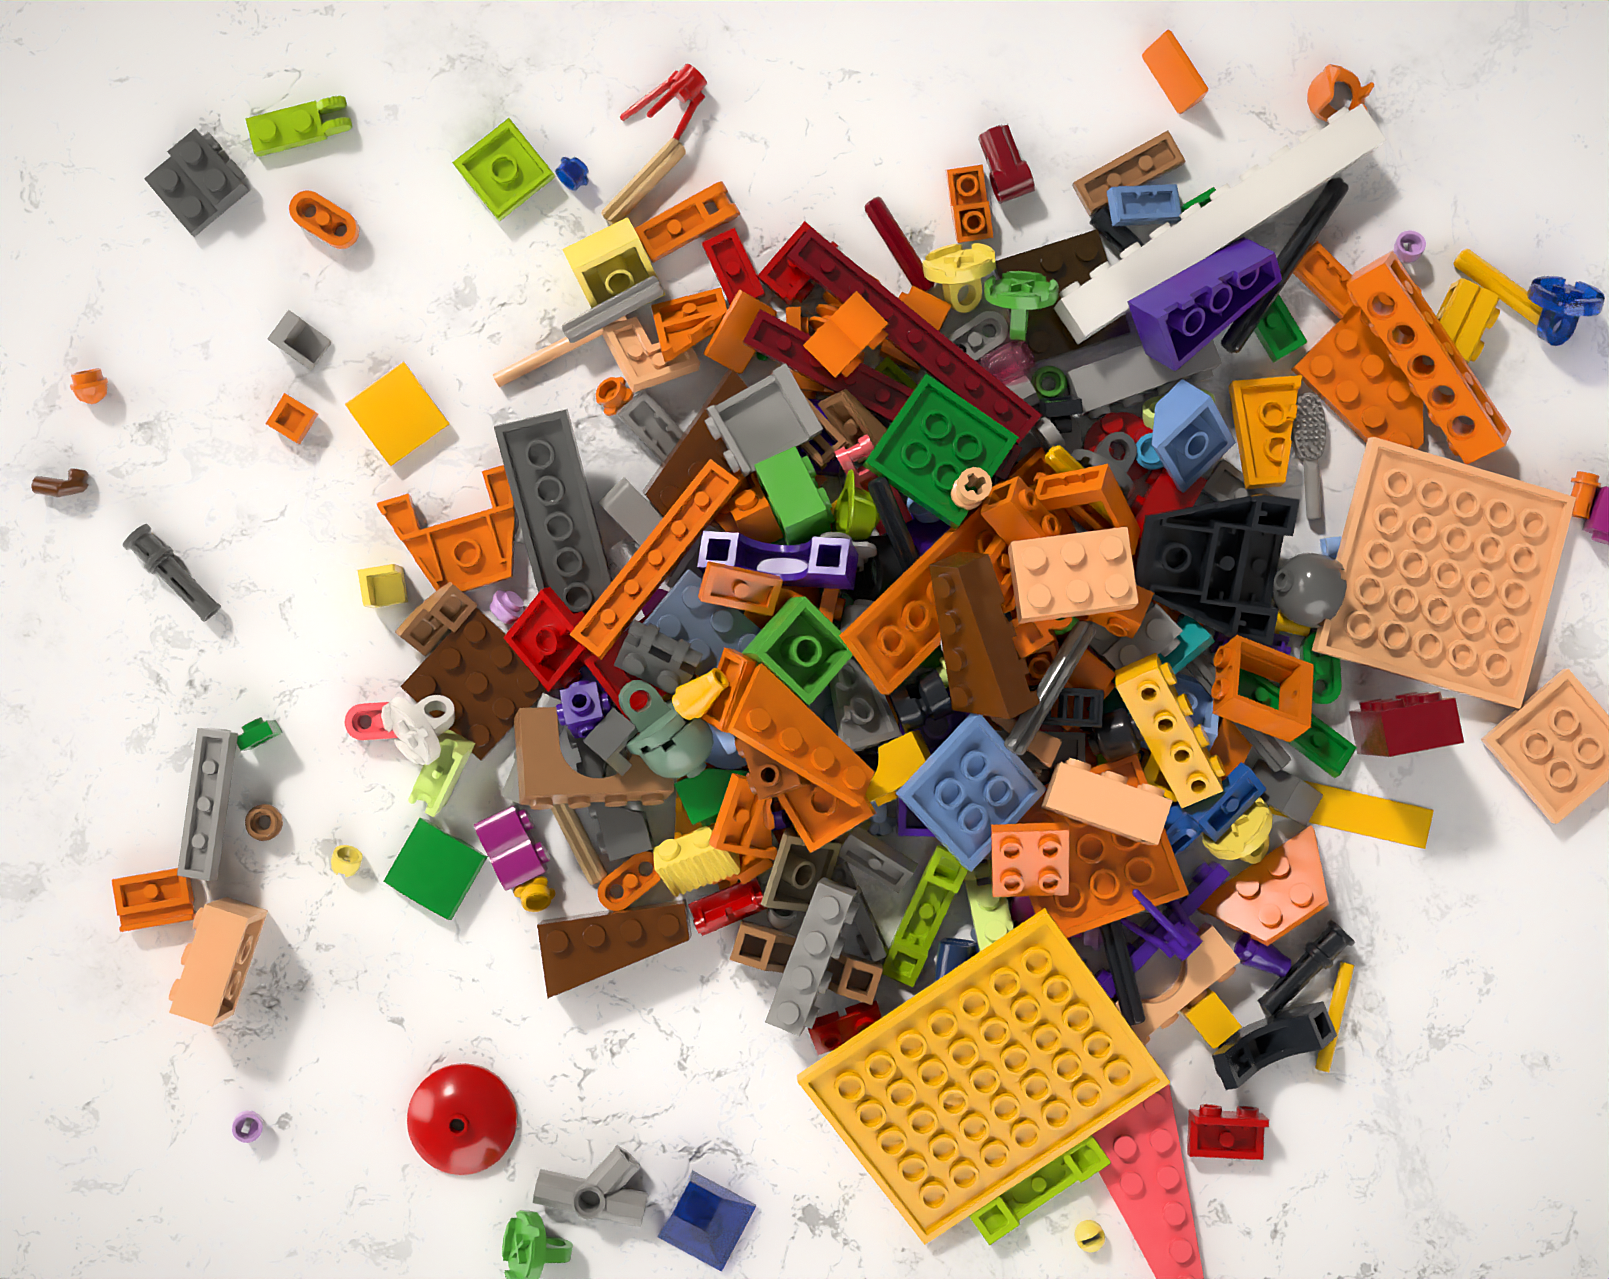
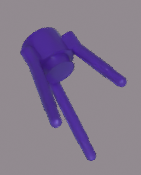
M1138 889L1132 891L1133 896L1167 930L1163 936L1167 943L1127 918L1120 919L1121 924L1160 948L1169 958L1176 955L1181 961L1185 960L1203 942L1196 934L1199 929L1190 921L1177 899L1169 903L1182 924L1178 921L1173 925Z

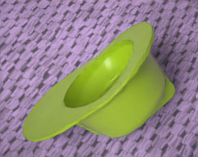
M850 469L846 477L844 489L836 503L833 515L835 522H832V532L847 534L853 541L866 540L870 537L881 518L870 492L855 487L854 472Z

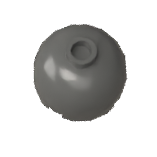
M1302 553L1290 558L1279 569L1274 578L1273 595L1279 611L1290 621L1309 628L1321 627L1322 625L1318 623L1322 622L1325 618L1331 620L1341 607L1347 588L1346 580L1341 579L1339 570H1344L1343 565L1335 558L1316 553Z

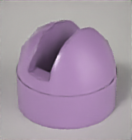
M1404 231L1396 239L1394 253L1402 263L1415 262L1424 252L1426 241L1416 231ZM1404 243H1408V251L1405 250Z
M246 1110L239 1113L233 1120V1136L243 1143L255 1141L262 1132V1118L254 1111ZM247 1117L253 1118L248 1134L241 1132Z

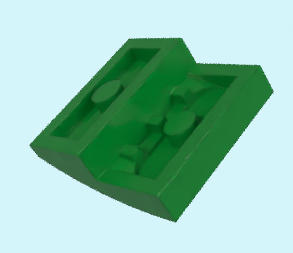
M419 818L383 882L439 916L452 920L488 856L462 839L451 836L429 820Z

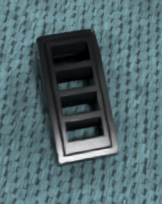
M1028 685L1030 691H1035L1038 687ZM1064 687L1058 696L1057 717H1051L1050 709L1042 724L1101 728L1104 691ZM1068 695L1074 696L1073 718H1067ZM1084 696L1090 697L1089 719H1082Z

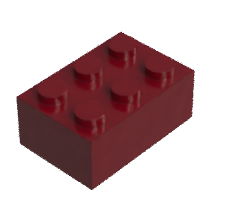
M1410 692L1395 695L1396 700L1374 699L1359 702L1360 709L1349 711L1357 754L1393 757L1464 743L1456 698H1442L1441 692Z

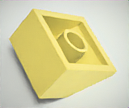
M628 217L562 249L591 308L651 276H655L658 279Z

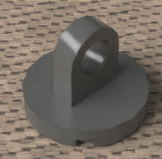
M1123 432L1109 434L1100 441L1094 452L1084 449H1077L1072 452L1071 456L1084 468L1109 464L1126 501L1129 500L1136 488L1126 472L1135 460L1137 447L1134 440L1128 434ZM1111 442H1117L1122 445L1125 450L1123 460H1116L1110 455L1109 446Z

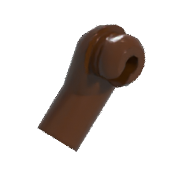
M71 468L68 471V480L36 476L32 480L31 488L35 494L53 497L83 493L89 486L87 484L89 473L86 470Z

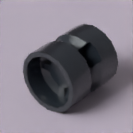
M936 668L916 676L914 684H910L907 681L902 682L889 695L905 733L924 726L926 718L930 717L936 721L954 713L952 703Z

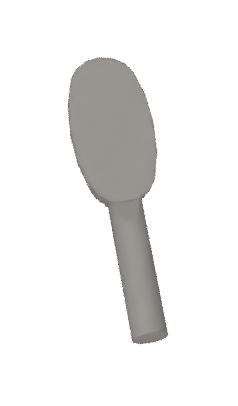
M1303 393L1297 396L1296 405L1298 406L1296 418L1293 420L1291 441L1295 455L1303 461L1307 520L1321 519L1318 459L1324 453L1326 421L1323 406L1318 396L1313 393Z

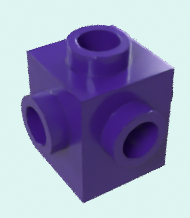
M578 681L571 684L567 689L559 690L562 703L556 705L560 725H566L575 739L586 738L612 709L610 696L607 692L602 693L597 682Z

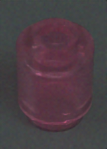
M1023 340L1017 343L1011 341L981 357V366L1004 385L1029 374L1030 369L1036 365L1031 349Z

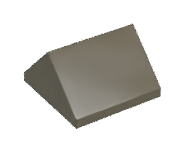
M793 827L786 828L761 905L769 908L807 912L818 882L823 877L831 879L842 844L832 840L810 853L801 836H798L796 829Z

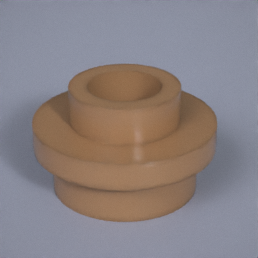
M269 804L253 807L245 819V827L248 834L259 841L275 838L283 826V818L280 811ZM263 815L269 817L271 821L268 829L260 826L259 821Z

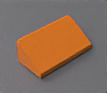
M1165 31L1142 54V59L1177 113L1182 114L1200 103L1209 91V88L1172 31Z
M739 290L703 354L729 369H734L736 373L742 374L756 352L743 344V340L756 315L761 309L776 317V310Z

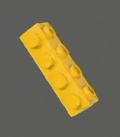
M1153 653L1115 670L1116 688L1181 808L1222 792L1221 777L1226 775L1223 764L1217 754L1210 755L1206 747L1210 745L1203 726L1201 724L1194 725L1190 717L1194 712L1186 694L1179 695L1173 685L1177 683V679L1168 662L1162 664L1157 653Z

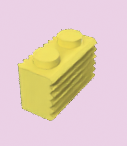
M715 825L700 827L691 834L675 840L667 839L659 846L653 847L655 871L674 896L678 897L680 893L684 895L686 891L698 890L700 886L705 887L706 884L711 885L713 881L718 882L720 878L725 880L727 876L732 877L733 874L738 875L740 873L739 853L718 850L709 844Z

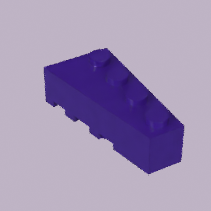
M1242 237L1127 301L1145 354L1173 371H1177L1282 280L1275 252Z

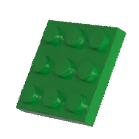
M925 374L862 466L878 477H886L891 486L956 530L969 510L957 507L952 501L950 494L954 482L963 471L972 467L983 469L992 478L1019 437L937 380ZM967 485L965 486L967 492L970 490H974L975 493L977 492L975 486L970 488Z

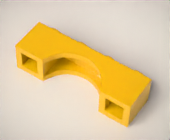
M920 730L911 731L878 747L877 770L866 792L870 803L876 801L879 807L898 798L896 790H899L931 756Z

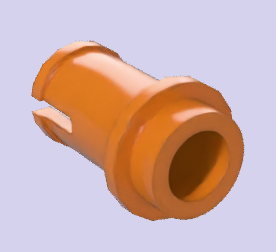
M1577 471L1576 477L1571 478V482L1574 483L1571 496L1576 497L1572 517L1590 518L1589 514L1596 488H1601V483H1598L1599 475Z

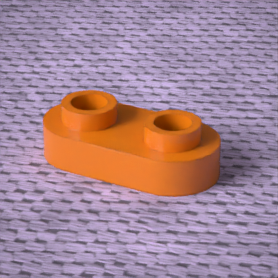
M309 190L301 191L291 199L289 204L290 216L301 228L337 249L348 248L357 241L359 225L347 211L318 193ZM309 207H316V213L313 217L305 216V212ZM339 226H346V234L340 237L336 236L337 228Z
M648 850L634 854L601 881L598 887V898L605 908L612 911L623 910L660 881L661 878L654 867L653 851ZM642 862H649L652 865L653 871L651 874L644 875L640 872L639 866ZM618 884L623 887L624 894L622 897L616 898L611 894V887Z

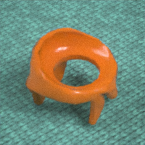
M1329 64L1324 68L1323 72L1312 80L1308 88L1307 103L1310 111L1316 118L1329 123L1327 119L1338 111L1329 104L1334 97L1335 82H1343L1351 89L1352 102L1348 107L1349 111L1360 104H1363L1367 110V107L1364 105V98L1369 96L1374 83L1370 82L1366 86L1361 87L1359 78L1353 72L1341 66Z

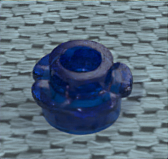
M562 157L560 159L562 163L555 169L558 179L572 191H577L583 185L587 186L589 183L587 177L589 170L587 166L577 157L572 159Z

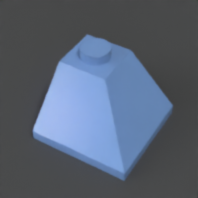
M1182 379L1155 405L1152 446L1177 489L1184 493L1236 442L1211 396Z

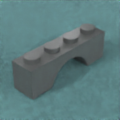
M566 728L570 746L572 749L578 748L581 762L576 763L577 772L590 778H606L607 763L583 742L585 738L575 739L569 729ZM591 802V805L588 807L589 814L592 820L598 818L601 833L596 834L598 846L602 855L608 854L610 861L652 850L655 847L645 811L633 810L625 806L607 807L605 802Z

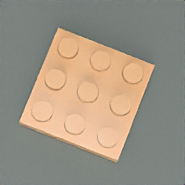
M1569 669L1561 670L1522 704L1521 709H1515L1481 738V741L1549 821L1554 824H1558L1609 780V715Z

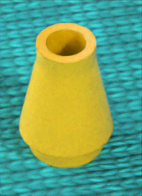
M713 668L707 674L677 687L676 694L672 696L675 710L687 720L701 718L720 693L728 687L729 683L726 676L719 669Z

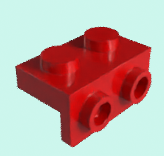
M806 221L801 224L757 275L758 279L789 306L796 299L802 303L815 287L811 283L813 279L787 259V255L811 227ZM832 241L831 244L838 249L839 245Z
M1201 1104L1199 1110L1189 1109L1187 1154L1189 1157L1263 1160L1265 1127H1269L1270 1119L1263 1113H1259V1108L1252 1106H1237L1236 1111H1222V1107L1219 1105Z

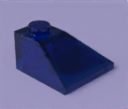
M692 1170L657 1237L722 1272L751 1218L756 1204Z

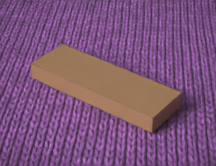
M1169 130L1078 179L1073 182L1072 187L1090 217L1104 206H1109L1107 190L1111 187L1148 185L1184 165L1186 160Z

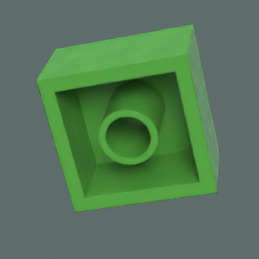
M796 446L754 464L761 490L771 507L787 545L804 544L809 542L812 537H820L823 533L831 532L830 523L835 522L830 510L832 505L824 488L818 487L815 480L816 473L808 456L801 458Z
M790 597L742 652V654L757 661L756 666L763 663L808 706L853 655L839 636L842 632L806 597Z

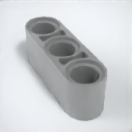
M624 477L598 501L603 509L639 546L643 544L663 519V516ZM679 562V563L677 564V566L673 569V571L669 574L670 577L673 575V573L675 572V570H676V568L678 567V565L680 564V562Z

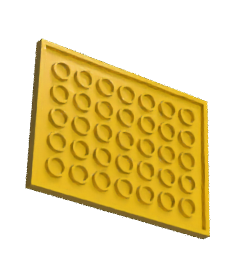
M1046 908L797 1075L798 1084L924 1245L1171 1083L1165 1072L1133 1028L1128 1024L1118 1007Z

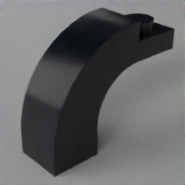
M1321 1001L1279 1012L1276 1017L1271 1015L1239 1029L1218 1046V1050L1212 1055L1216 1073L1221 1078L1225 1090L1237 1089L1256 1072L1271 1063L1293 1055L1322 1050L1337 1034L1326 1006Z

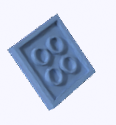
M973 713L969 714L896 792L898 797L960 864L971 872L991 851V825L1016 824L1047 790L1023 761L1004 746L1005 741L980 714Z

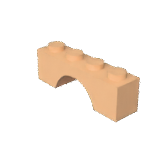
M1204 922L1198 927L1199 931L1196 934L1203 942L1185 960L1181 961L1180 971L1174 984L1161 995L1152 998H1140L1145 1021L1131 1027L1144 1045L1150 1041L1149 1035L1157 1028L1161 1027V1029H1164L1174 1023L1179 1017L1177 1012L1188 1003L1190 1006H1193L1200 1002L1207 995L1206 989L1215 981L1219 983L1225 981L1236 971L1234 966L1241 960L1211 924ZM1115 994L1111 999L1120 1010L1117 995Z

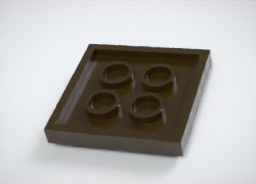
M1098 229L996 261V269L994 271L997 280L1002 279V274L1009 271H1027L1046 276V282L1049 283L1050 280L1054 279L1059 286L1058 300L1053 305L1029 310L1026 340H1017L1025 367L1131 333L1126 315L1124 314L1080 344H1077L1054 309L1056 304L1062 299L1059 295L1062 290L1076 281L1082 286L1092 279L1089 274L1094 269L1108 261ZM1007 308L1011 320V309Z

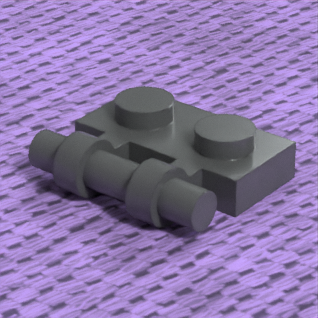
M634 619L614 666L671 695H675L677 687L691 681L703 654L690 648L691 643L683 639L677 641L659 632L660 628L652 623H649L647 626Z

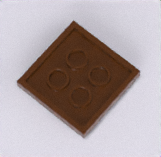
M476 606L456 632L451 631L400 687L417 703L432 695H441L450 699L454 705L455 720L449 730L475 743L471 753L480 761H483L514 727V718L519 708H532L541 698L542 693H546L547 690L503 637L506 633ZM433 710L429 714L434 718L443 716L445 712Z

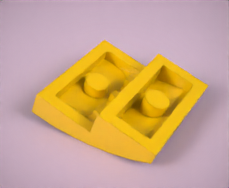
M404 361L345 403L349 412L390 467L450 424Z

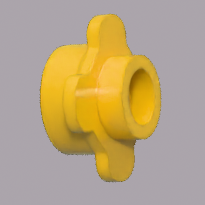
M544 876L530 879L524 882L523 885L516 886L513 890L514 896L521 899L522 907L529 912H539L546 909L556 895L555 889L549 888L547 885L548 880Z

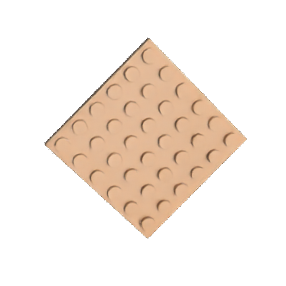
M1377 437L1368 438L1336 560L1344 568V570L1339 569L1341 579L1346 580L1347 584L1344 600L1337 614L1331 620L1325 618L1319 623L1322 626L1317 629L1312 651L1507 707L1521 709L1576 497Z

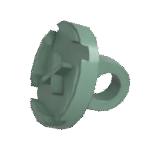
M633 680L621 689L619 705L630 722L638 729L636 735L626 745L631 754L641 755L643 753L641 748L648 746L650 750L656 749L683 729L686 721L675 710L672 699L664 702L656 689L649 683L642 680ZM637 690L646 691L648 695L647 704L641 709H632L630 706L631 695Z

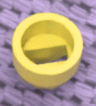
M349 845L337 846L332 854L331 869L336 875L338 873L345 874V877L354 875L360 868L363 858L362 853L357 848Z
M1084 1220L1077 1225L1074 1237L1082 1250L1091 1253L1097 1252L1102 1248L1105 1242V1233L1099 1223L1093 1220ZM1099 1233V1238L1083 1244V1240L1092 1238Z

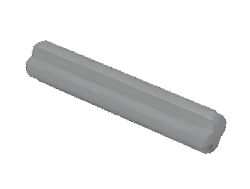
M651 276L567 321L562 325V330L568 341L575 343L664 294L663 288L659 280L655 276Z

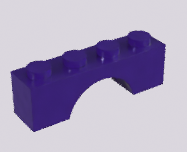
M703 531L697 567L704 574L707 562L711 561L780 576L784 586L854 590L859 554L852 541L846 538L812 537L809 542L804 544L775 545L750 539L740 533Z

